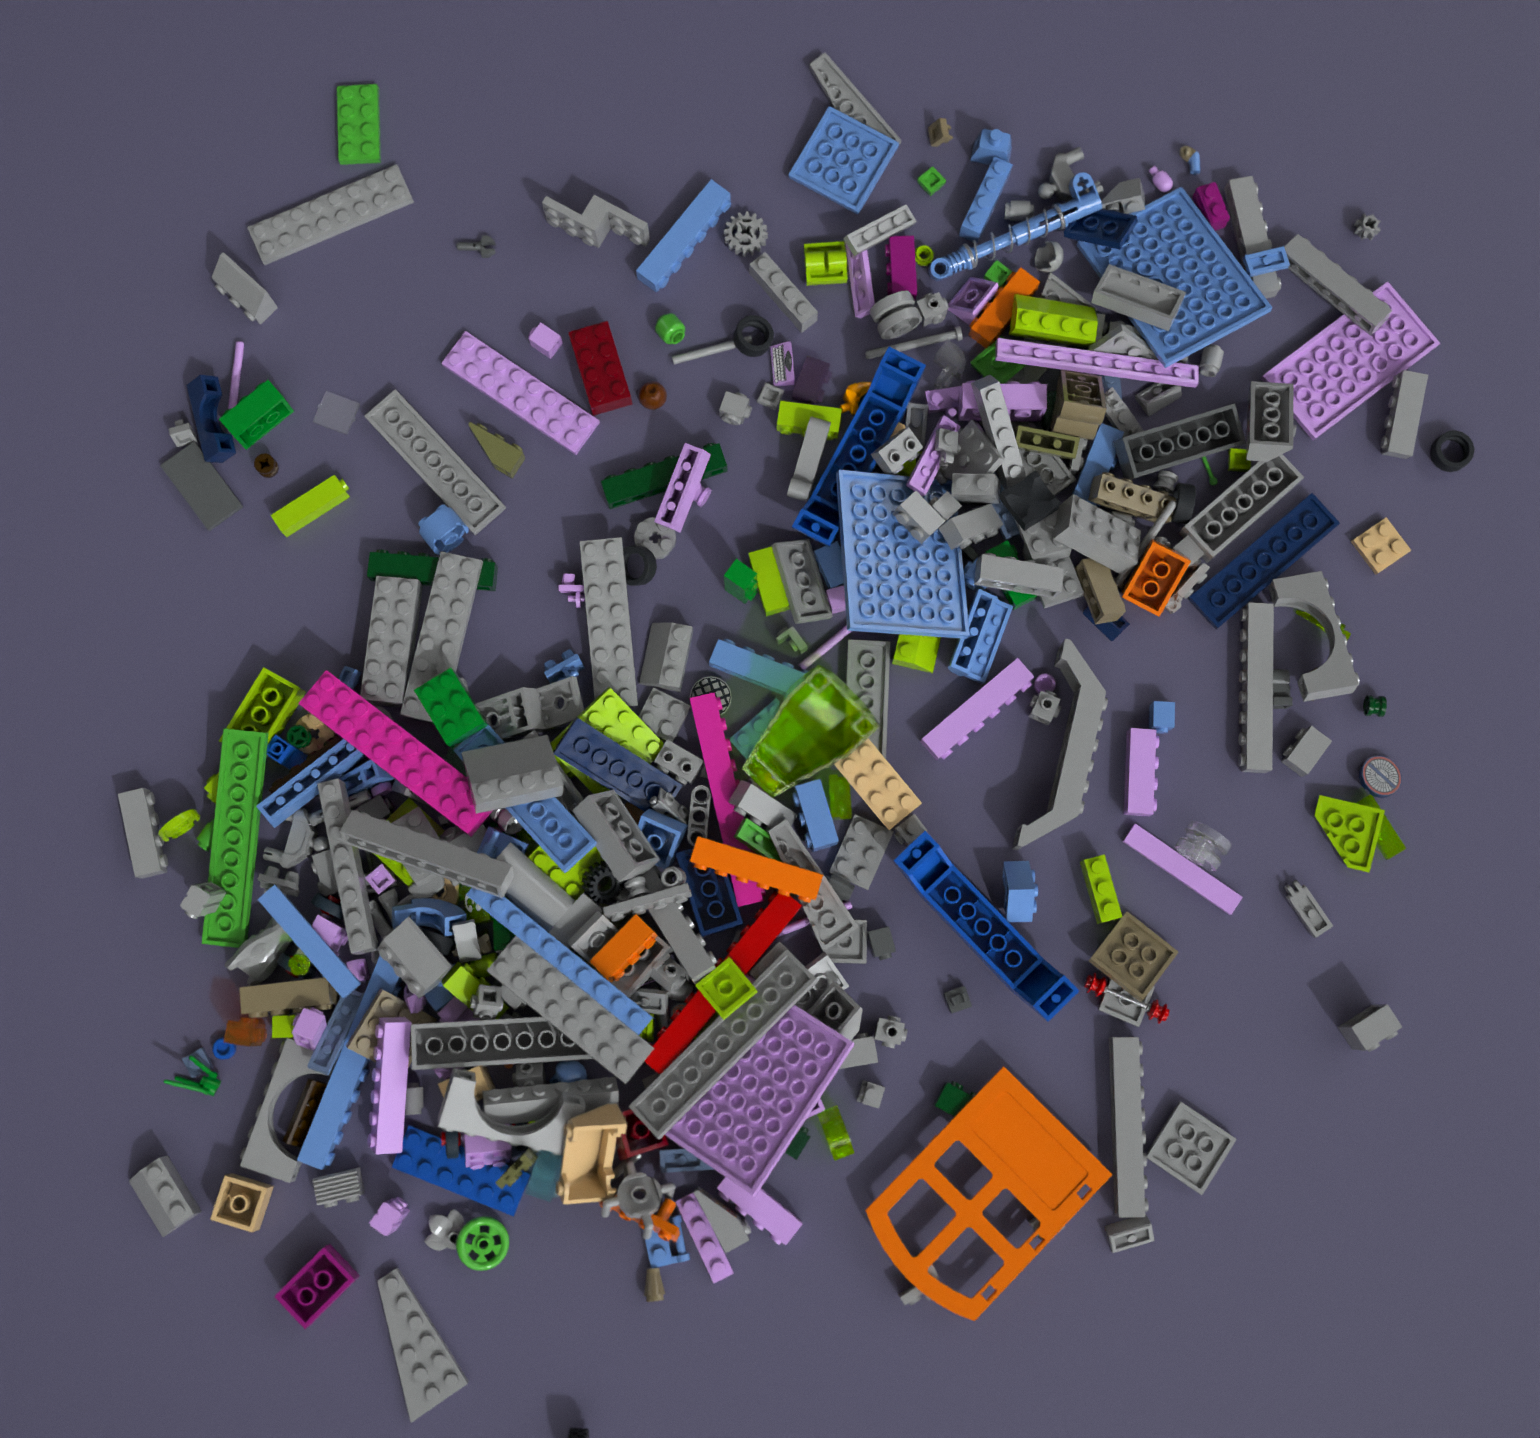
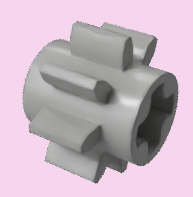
M1363 214L1360 220L1354 223V226L1357 227L1354 234H1357L1361 240L1365 238L1372 240L1381 230L1377 227L1381 221L1377 220L1374 214L1371 216Z

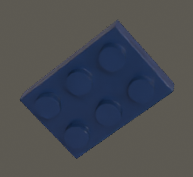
M1101 209L1069 223L1068 227L1064 230V237L1121 249L1138 223L1137 216Z

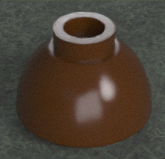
M649 381L641 386L638 398L642 406L654 410L664 405L667 399V392L659 382Z

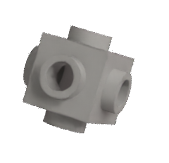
M939 292L924 295L921 300L916 302L915 306L922 316L921 323L923 327L931 323L938 324L942 322L949 308L946 299L942 298Z
M1040 691L1038 695H1033L1029 706L1032 709L1028 717L1049 725L1053 717L1057 718L1062 706H1059L1061 699L1057 698V695L1051 691Z
M479 985L476 994L472 995L470 1000V1008H473V1017H478L482 1020L496 1018L498 1011H502L503 1008L501 987Z
M888 1015L887 1019L878 1018L874 1039L882 1041V1046L895 1048V1044L901 1045V1041L905 1042L908 1029L904 1028V1023H900L901 1018ZM890 1028L894 1029V1034L892 1036L888 1034V1030Z
M543 1062L516 1064V1073L512 1074L514 1086L525 1087L546 1084Z

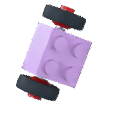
M316 893L311 903L323 913L317 915L312 927L339 956L337 952L340 946H344L348 941L345 926L332 920L329 916L344 920L341 901L332 895L325 897L323 894ZM300 948L296 952L298 956L282 952L277 963L287 970L286 973L298 978L300 976L307 980L314 977L317 970L308 964L306 960H310Z
M512 1123L511 1126H522L530 1123ZM455 1130L452 1132H441L442 1146H446L447 1159L459 1157V1146L462 1139L464 1141L466 1167L480 1169L484 1165L493 1164L494 1167H501L506 1165V1163H510L511 1145L505 1141H490L483 1136H468L463 1132L460 1134V1131ZM519 1145L515 1146L516 1151H526L528 1146Z

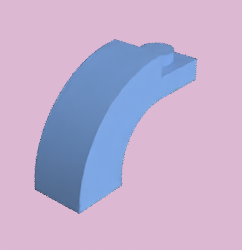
M411 899V904L392 907L393 929L410 917L417 926L433 927L440 930L444 936L454 935L452 923L466 921V913L461 908L450 902L438 899Z

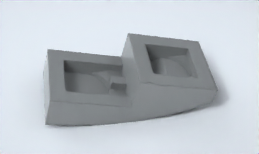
M474 919L452 923L460 963L482 959Z

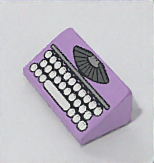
M791 341L771 346L774 386L794 385Z

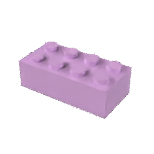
M974 381L962 383L958 395V421H971L972 419L982 421L971 383ZM1017 381L1000 384L1010 421L1041 422L1047 409V384H1041L1040 382L1020 384Z

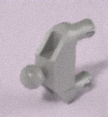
M1076 147V149L1065 154L1058 153L1055 155L1049 183H1043L1038 188L1041 198L1049 199L1055 193L1057 198L1064 202L1073 199L1069 191V182L1074 177V174L1069 165L1084 159L1083 151L1079 152L1081 150L1080 147ZM1098 180L1095 181L1094 184L1098 194L1103 193L1102 185L1098 186L1100 182ZM1089 189L1079 192V196L1089 193Z
M300 808L286 819V821L292 822L285 850L266 847L264 852L271 853L272 855L263 854V859L280 863L283 868H291L310 856L313 849L318 853L328 850L330 848L329 840L324 836L317 837V829L311 825L308 811L305 808Z

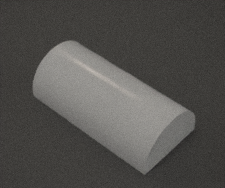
M511 842L496 857V860L507 861L513 867L514 878L504 896L548 932L569 910L575 900Z

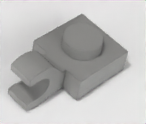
M939 428L936 430L935 451H940L939 466L948 467V463L953 464V454L958 449V432Z

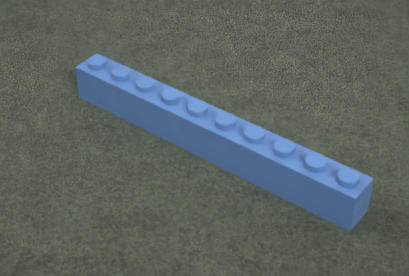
M471 888L466 894L635 1033L640 1035L653 1019L649 1013L506 897L500 898L475 888Z
M379 956L297 1159L299 1162L320 1170L331 1166L335 1157L333 1153L334 1148L340 1144L344 1133L341 1131L344 1123L347 1124L351 1118L352 1111H350L352 1103L357 1102L360 1095L359 1086L361 1082L366 1080L369 1073L367 1066L371 1060L348 1049L346 1044L380 988L398 998L402 991V987H400L402 978L395 974L392 966L383 960L381 956Z

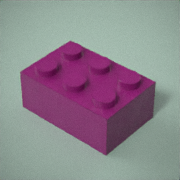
M329 1244L323 1247L274 1297L306 1329L360 1275Z

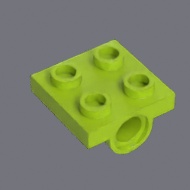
M844 241L804 244L807 286L847 283V256Z

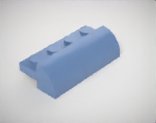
M977 589L968 612L970 636L967 639H958L948 669L960 677L965 676L984 684L1013 606L998 600V597Z

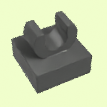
M965 986L944 993L951 1014L972 1007Z

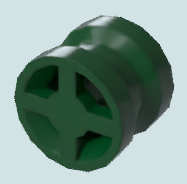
M1366 695L1363 702L1364 715L1371 716L1376 714L1378 717H1384L1387 709L1386 697L1379 696L1374 698L1372 695Z
M295 725L288 730L287 740L291 745L302 749L311 744L312 734L305 727Z

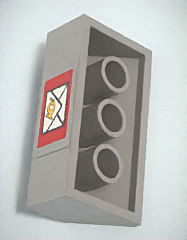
M1251 381L1247 403L1246 460L1268 462L1293 449L1294 384Z

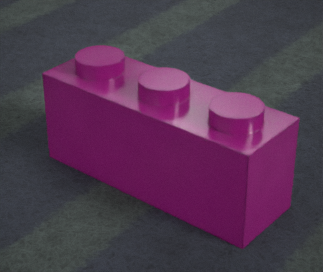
M890 236L889 243L885 244V257H889V263H886V276H890V283H887V295L900 291H909L914 301H916L917 280L914 236Z

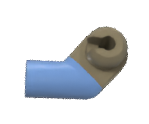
M1189 146L1181 147L1180 155L1190 164V174H1199V153Z

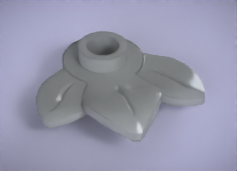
M452 1209L448 1217L439 1214L429 1216V1227L432 1234L424 1240L427 1246L439 1251L447 1247L456 1250V1242L451 1240V1236L453 1234L458 1236L464 1225L462 1214L456 1209Z

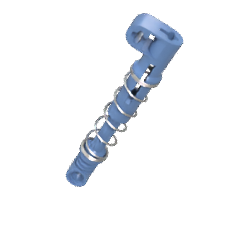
M1081 172L1070 180L1069 191L1073 198L1072 200L1063 204H1054L1052 209L1047 211L1043 209V213L1029 219L1026 216L1025 221L1011 226L1009 224L1010 232L999 237H995L993 232H991L992 240L978 245L973 240L974 248L963 244L956 253L952 252L947 254V257L943 256L935 259L928 267L930 278L940 281L953 275V273L956 274L957 270L959 272L962 269L971 270L976 268L979 258L985 257L993 261L995 251L1002 249L1006 253H1010L1013 243L1016 246L1021 244L1028 245L1030 240L1037 237L1044 238L1047 236V233L1055 229L1063 230L1068 227L1069 223L1101 210V199L1092 177L1088 173ZM1078 182H1080V183L1083 182V183H1084V186H1083V187H1082V186H1079V187H1078V186H1077V183H1078ZM1089 189V193L1079 196V192ZM1073 209L1072 213L1063 216V213ZM1046 221L1045 225H1040V223ZM1011 245L1010 251L1004 249V247ZM994 252L992 259L986 256ZM937 264L942 265L944 268V273L941 275L937 274L934 270Z

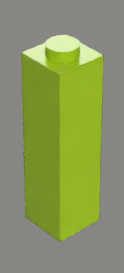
M334 474L273 513L271 517L280 531L288 537L350 497L347 493L349 487L343 478L338 480Z

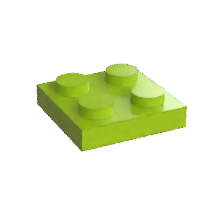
M730 957L695 985L723 1020L758 992Z

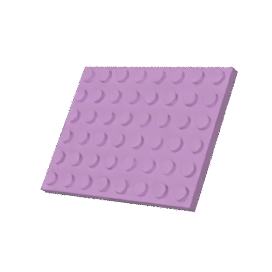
M746 974V978L752 984L755 981V979L751 978ZM794 1005L665 1135L755 1197L855 1044Z

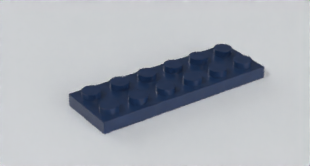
M575 717L553 751L554 755L609 790H615L617 795L644 812L649 808L656 811L651 807L649 800L653 796L658 797L660 787L675 798L683 786L578 717Z

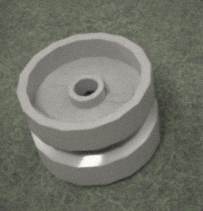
M909 291L891 294L878 301L870 309V315L873 321L878 323L877 330L882 339L889 340L902 336L922 322L919 310L913 307L915 301Z

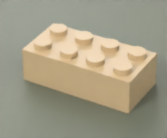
M867 736L833 762L888 830L922 804Z

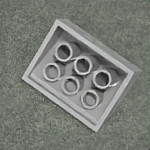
M547 735L461 752L476 814L562 796L563 783Z

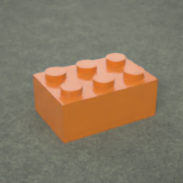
M1151 539L1121 592L1122 598L1160 617L1191 560L1179 552Z

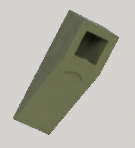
M469 422L468 425L494 468L513 479L526 459L522 452L523 449L514 443L510 445L504 442L505 439L497 433L492 435L487 432L488 429L485 426Z

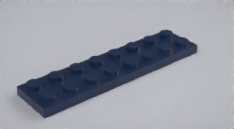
M1311 493L1188 598L1189 601L1215 629H1218L1266 588L1273 579L1280 576L1336 528L1340 522Z

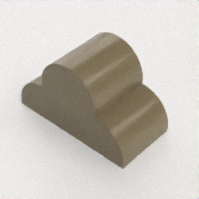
M1061 369L1051 419V432L1093 440L1098 425H1101L1107 409L1102 376Z

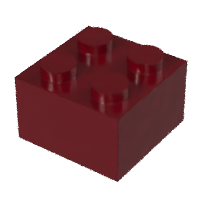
M631 1109L621 1112L627 1127L626 1133L616 1138V1149L620 1161L668 1145L666 1135L659 1140Z

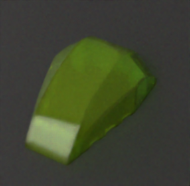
M817 665L799 678L787 690L744 762L742 770L770 797L774 798L800 781L812 777L818 771L826 769L838 760L848 757L880 728V724L866 704L835 673L821 665Z

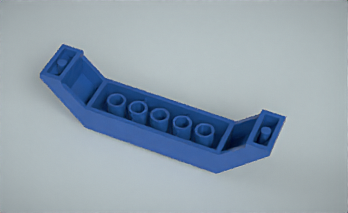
M888 347L868 392L813 494L804 507L801 508L792 525L793 529L828 547L831 546L840 533L836 472L838 470L868 473L875 471L878 464L871 453L891 438L898 423L901 422L925 370V364Z
M926 831L894 860V863L919 896L1010 991L1047 1022L1079 992L1072 982L1049 964L952 864L940 848V845Z

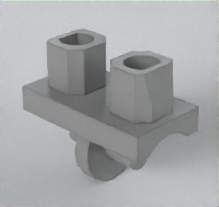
M268 866L264 874H259L257 880L260 881V888L265 889L264 893L272 886L277 885L285 896L298 897L300 892L298 887L300 877L298 873L288 871L285 879L278 878L280 870L276 867Z

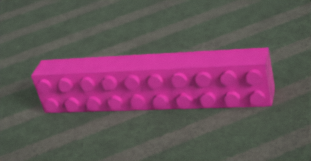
M326 670L298 703L468 836L472 837L493 811L476 814L467 777Z

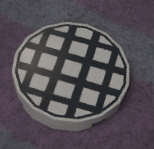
M710 676L700 679L692 687L690 698L715 692V697H720L722 710H719V714L722 716L727 712L731 704L730 688L726 682L717 677Z

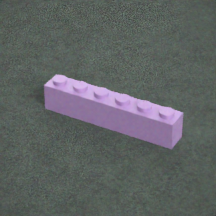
M1017 658L924 736L920 742L936 761L939 758L946 759L953 753L952 747L956 744L961 746L969 739L967 735L972 730L975 733L985 725L983 723L988 717L993 719L1001 712L999 708L1004 703L1008 706L1017 698L1015 694L1018 691L1025 692L1033 684L1030 681L1034 676Z
M406 1017L379 1018V1024L375 1028L378 1043L374 1048L376 1068H373L372 1079L375 1085L374 1090L371 1091L373 1112L369 1114V1123L372 1127L371 1134H368V1146L375 1154L402 1153L411 1021Z

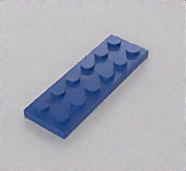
M412 1125L408 1126L404 1135L402 1153H397L392 1165L394 1169L513 1217L531 1176V1173L521 1170L523 1174L511 1187L506 1184L501 1189L495 1182L511 1165L506 1163L504 1166L494 1167L491 1164L484 1165L480 1169L466 1167L464 1146H459L458 1158L447 1159L446 1146H442L441 1137Z

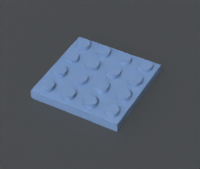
M829 106L788 176L799 184L859 214L899 147V142Z

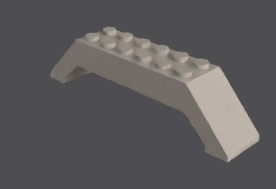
M1065 638L1058 647L1054 667L1060 669L1074 694L1047 812L1030 825L1022 824L1016 829L1012 846L1013 850H1019L1071 821L1079 814H1082L1085 802L1082 801L1084 793H1087L1089 781L1086 779L1088 772L1091 773L1094 760H1091V757L1098 747L1099 740L1096 739L1098 731H1101L1103 719L1100 717L1102 710H1106L1108 698H1105V689L1070 639Z

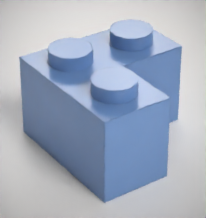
M1004 861L1002 880L1005 890V918L1008 922H1032L1033 913L1037 912V904L1034 897H1038V884H1034L1035 870L1031 869L1029 861Z

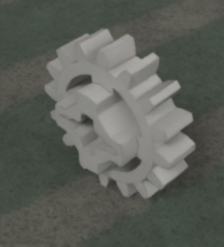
M746 211L745 216L738 212V218L731 216V223L726 222L727 229H724V236H726L725 244L729 243V250L735 248L736 255L739 252H743V257H745L747 252H750L751 256H754V250L761 252V246L766 245L765 239H768L767 225H762V218L756 219V213L751 217L748 211ZM735 229V230H736V234H735V237L733 238L732 233H733V230ZM757 231H759L758 239H756Z

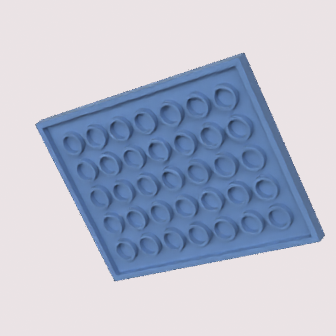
M1182 187L1146 205L1145 210L1130 214L1137 216L1138 223L1121 249L1077 241V247L1100 279L1110 264L1186 292L1169 331L1127 316L1164 368L1264 316L1272 310L1270 303Z
M838 470L836 472L847 631L967 639L970 633L962 549L958 547L951 550L939 529L921 544L913 538L905 526L900 524L892 514L900 504L915 492L906 486L910 477ZM934 479L923 498L929 503L934 497L939 499L947 491L951 494L952 481L947 480L944 485H940ZM958 511L951 518L958 516Z

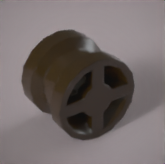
M260 454L255 458L254 467L263 477L272 478L278 473L279 465L270 454Z

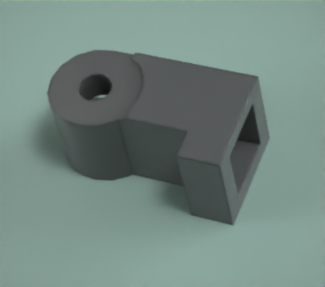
M1273 669V709H1287L1293 706L1292 697H1290V674L1288 669Z

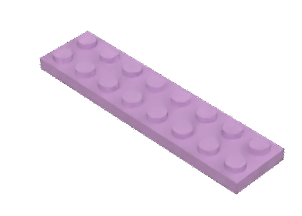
M466 331L441 363L443 367L575 455H577L600 423L594 416Z

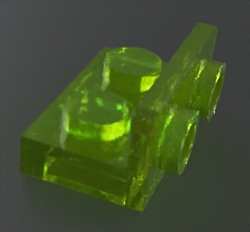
M838 774L829 775V802L832 820L851 819L850 783L845 777H838Z

